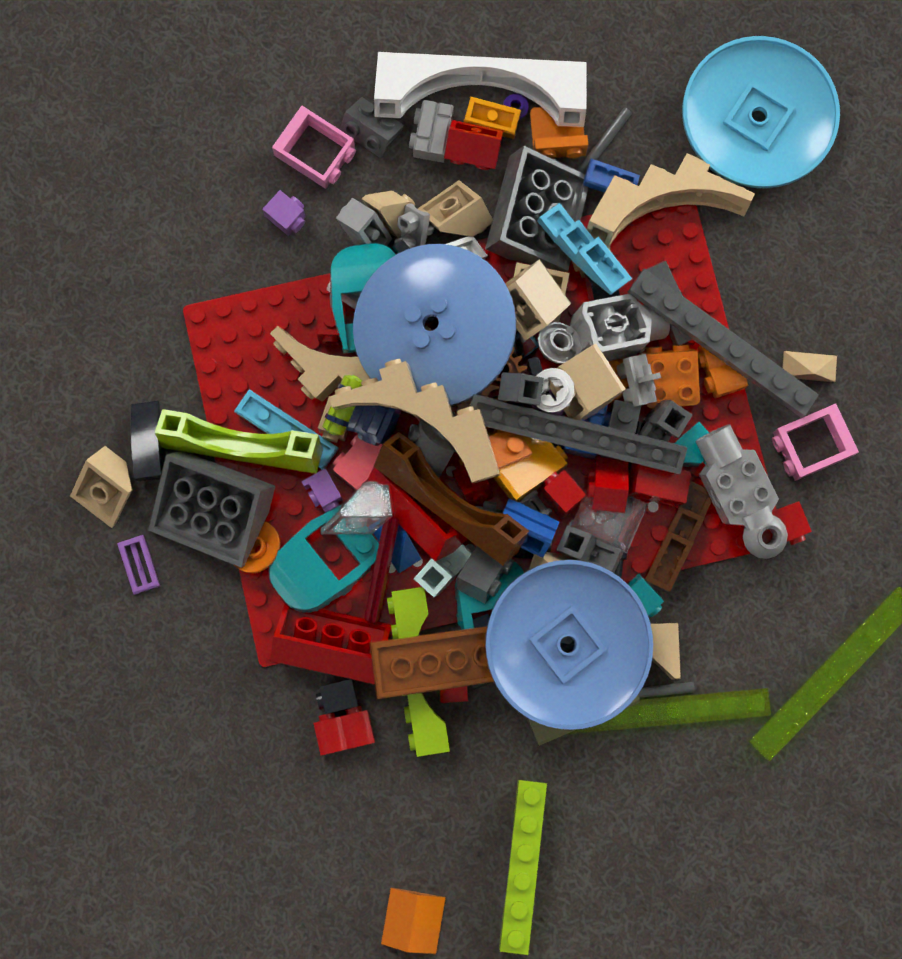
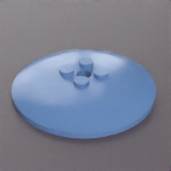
M427 244L413 247L398 253L382 264L364 286L357 301L353 320L356 352L364 370L371 379L377 378L378 381H381L379 369L385 368L386 362L401 359V362L406 361L410 366L417 393L421 392V387L427 384L437 383L438 386L443 385L450 406L471 399L473 394H480L498 377L510 357L516 334L515 307L511 294L501 276L480 256L466 249L446 244ZM432 316L437 317L439 321L438 327L433 331L426 330V319Z
M560 560L539 565L515 579L501 594L491 612L487 625L485 641L486 658L491 676L498 690L519 713L534 722L548 727L569 730L584 729L612 719L636 698L648 677L651 667L653 634L642 602L632 588L619 576L593 563L577 560ZM566 636L571 637L575 643V647L570 653L562 651L560 647L562 638Z

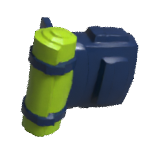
M344 375L337 388L351 386L352 390L362 387L361 382L363 381L355 375ZM331 406L325 415L326 419L322 427L329 434L336 436L343 435L345 430L353 431L358 434V438L362 441L379 446L391 438L402 410L384 406H353L335 410Z

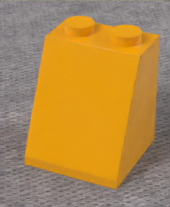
M524 436L532 452L530 457L500 468V476L493 477L508 498L519 502L532 491L540 488L544 484L543 482L555 471L560 473L567 467L565 460L568 457L559 445L554 447L551 442Z

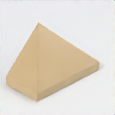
M784 351L783 369L795 378L835 382L837 356Z

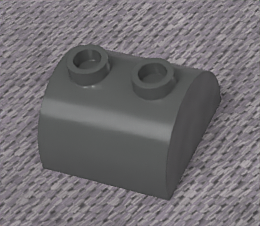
M421 419L418 425L411 424L408 439L420 447L431 469L440 478L455 449L436 428Z

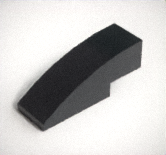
M158 400L131 404L134 479L139 482L161 479L163 471L164 448L161 447L155 435L160 418Z

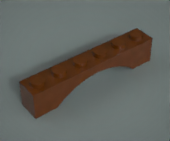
M397 432L382 445L374 464L377 470L502 566L518 553L529 533L528 529L508 514L482 510L454 494L433 472L420 447L400 432Z

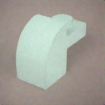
M462 544L455 552L436 562L431 559L415 576L414 580L433 597H436L456 578L472 552Z

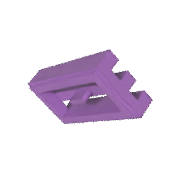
M140 535L117 543L133 594L136 595L140 592L159 587L160 583L145 536ZM140 542L151 576V583L147 581L135 543ZM129 545L142 582V586L139 587L137 586L125 548Z

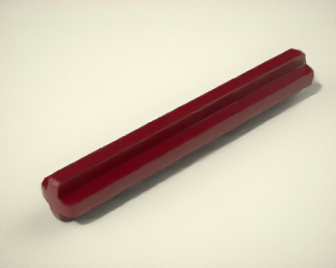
M385 516L364 615L365 621L378 623L380 619L399 525L398 518L392 516Z

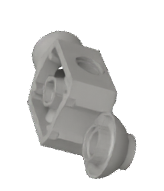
M625 294L584 302L572 315L570 326L561 322H551L540 330L538 345L543 357L557 364L567 362L594 344L598 345L607 361L636 356L650 341L666 338L670 331V323L646 305H642L632 295Z
M730 424L700 437L695 442L706 465L699 476L722 523L744 526V544L752 555L763 559L777 556L787 544L788 533L781 519L772 514V510L779 498L756 451L742 449ZM766 529H769L772 532V539L769 543L765 544L762 540V534Z

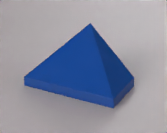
M384 519L370 527L378 542L380 541ZM398 525L391 562L397 572L401 573L420 561L421 557L406 531Z

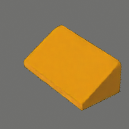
M470 97L464 122L503 130V137L514 139L521 110Z

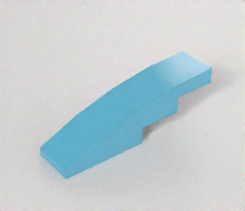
M560 203L539 217L537 222L552 240L584 273L607 293L612 295L631 281V276L599 236L594 239L580 220L574 222Z

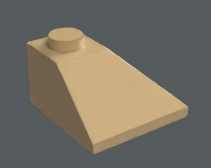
M459 180L418 208V210L430 214L429 222L440 232L473 237L485 231L493 221L483 199Z
M104 446L85 461L70 497L111 528L117 523L132 491L126 461Z

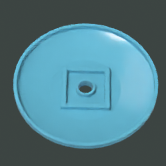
M751 36L723 44L700 62L690 77L685 90L682 119L685 133L692 149L699 159L710 164L709 169L727 181L741 186L774 188L803 178L823 161L830 151L838 132L840 105L831 77L820 62L810 53L783 39ZM754 111H761L765 115V120L762 122L755 121L752 113Z

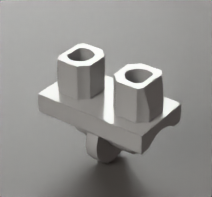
M411 203L405 205L404 215L398 217L397 224L402 231L401 238L395 240V243L403 239L410 248L425 245L427 235H431L434 232V226L429 222L430 214L418 210Z
M646 354L624 358L623 363L617 365L618 376L621 379L627 378L629 389L623 392L624 402L632 403L634 407L656 402L654 380L661 378V374H652Z

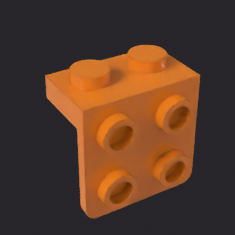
M542 107L531 109L530 120L533 150L551 159L586 156L588 136L584 135V127L557 126L554 119Z
M681 344L679 346L673 345V350L662 351V346L646 347V352H639V355L646 354L652 374H661V378L654 380L657 401L646 404L647 407L655 408L662 400H672L679 406L697 405L700 402L697 350L689 349V344Z
M496 429L492 432L493 435L489 436L498 469L528 458L532 454L522 435ZM460 458L458 462L461 466H463L464 462Z

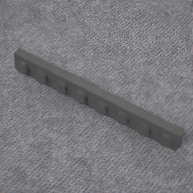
M645 268L628 290L630 295L800 418L806 416L819 394Z
M473 394L470 407L473 406L474 410L480 409L486 427L676 474L681 473L687 452L686 446Z

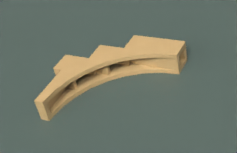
M687 153L675 175L651 164L639 186L626 179L614 176L589 220L587 230L594 239L599 236L603 243L609 247L618 233L632 221L646 213L670 206L706 205L745 216L755 193L724 180L720 176L709 173L710 164Z
M279 326L270 333L276 339L273 343L276 348L284 355L288 352L293 358L291 361L292 365L299 372L303 373L298 380L304 385L301 390L311 400L316 398L324 401L338 387L344 375H355L362 381L371 379L364 370L359 357L333 356L312 350L299 343ZM425 326V329H426V330H428V331H433V330H432L431 328H429L428 326Z
M395 359L386 362L385 368L379 369L381 381H378L377 378L368 379L361 382L362 387L352 390L351 386L342 387L335 390V395L329 396L331 406L335 410L353 406H384L417 416L436 428L452 444L464 462L472 483L500 476L480 409L474 410L473 406L458 410V416L454 417L445 387L443 385L438 386L437 383H431L422 386V391L417 393L410 366L406 361L401 362V359Z

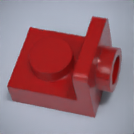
M319 307L317 338L323 341V344L336 345L339 344L341 339L336 329L332 308ZM343 308L344 322L346 324V308Z
M465 465L451 471L465 496L466 502L473 506L482 505L483 501H488V499L494 496L488 480L477 483L471 482Z

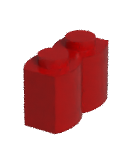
M358 706L346 709V715L335 717V712L318 716L319 722L313 724L320 755L375 743L369 710L362 711V707Z

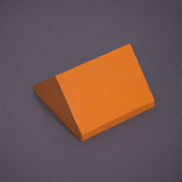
M391 888L381 944L410 953L436 954L445 897Z

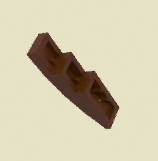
M690 481L687 502L678 506L646 576V581L669 592L694 544L693 541L712 502L705 487Z

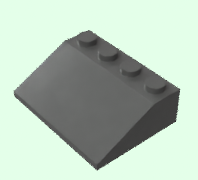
M526 146L511 154L508 159L485 249L506 259L527 264H533L540 259L545 268L567 272L571 259L552 240L537 220L559 203L574 222L581 220L588 187L583 185L585 174Z
M179 451L167 454L148 531L242 568L269 513L275 485L188 452Z

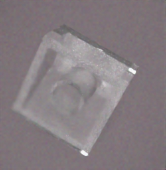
M375 481L363 483L321 528V534H373L393 516L389 486L378 485V482Z
M628 496L625 513L592 510V498L586 497L581 502L571 527L592 534L597 540L617 547L624 553H627L648 503Z

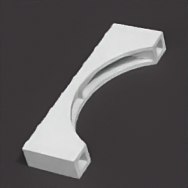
M378 52L374 117L401 118L412 105L437 91L457 86L485 85L514 91L531 99L548 112L557 126L584 127L586 115V62Z

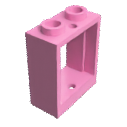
M303 106L299 108L272 147L274 156L325 189L330 183L334 184L341 175L340 168L345 162L349 163L356 153L352 137ZM308 125L343 147L324 175L289 154Z
M836 404L777 428L773 432V445L777 452H782L786 460L783 462L784 469L789 477L793 476L795 481L848 459L859 452ZM824 418L840 453L803 469L787 433Z

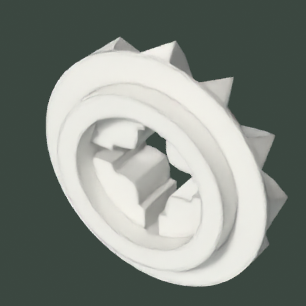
M550 368L540 372L537 377L544 378L542 394L544 395H541L540 405L536 406L548 413L560 412L565 407L570 406V402L575 396L574 382L571 377L563 370L557 368ZM550 380L555 387H561L560 391L556 393L557 401L551 395L545 394L550 390Z

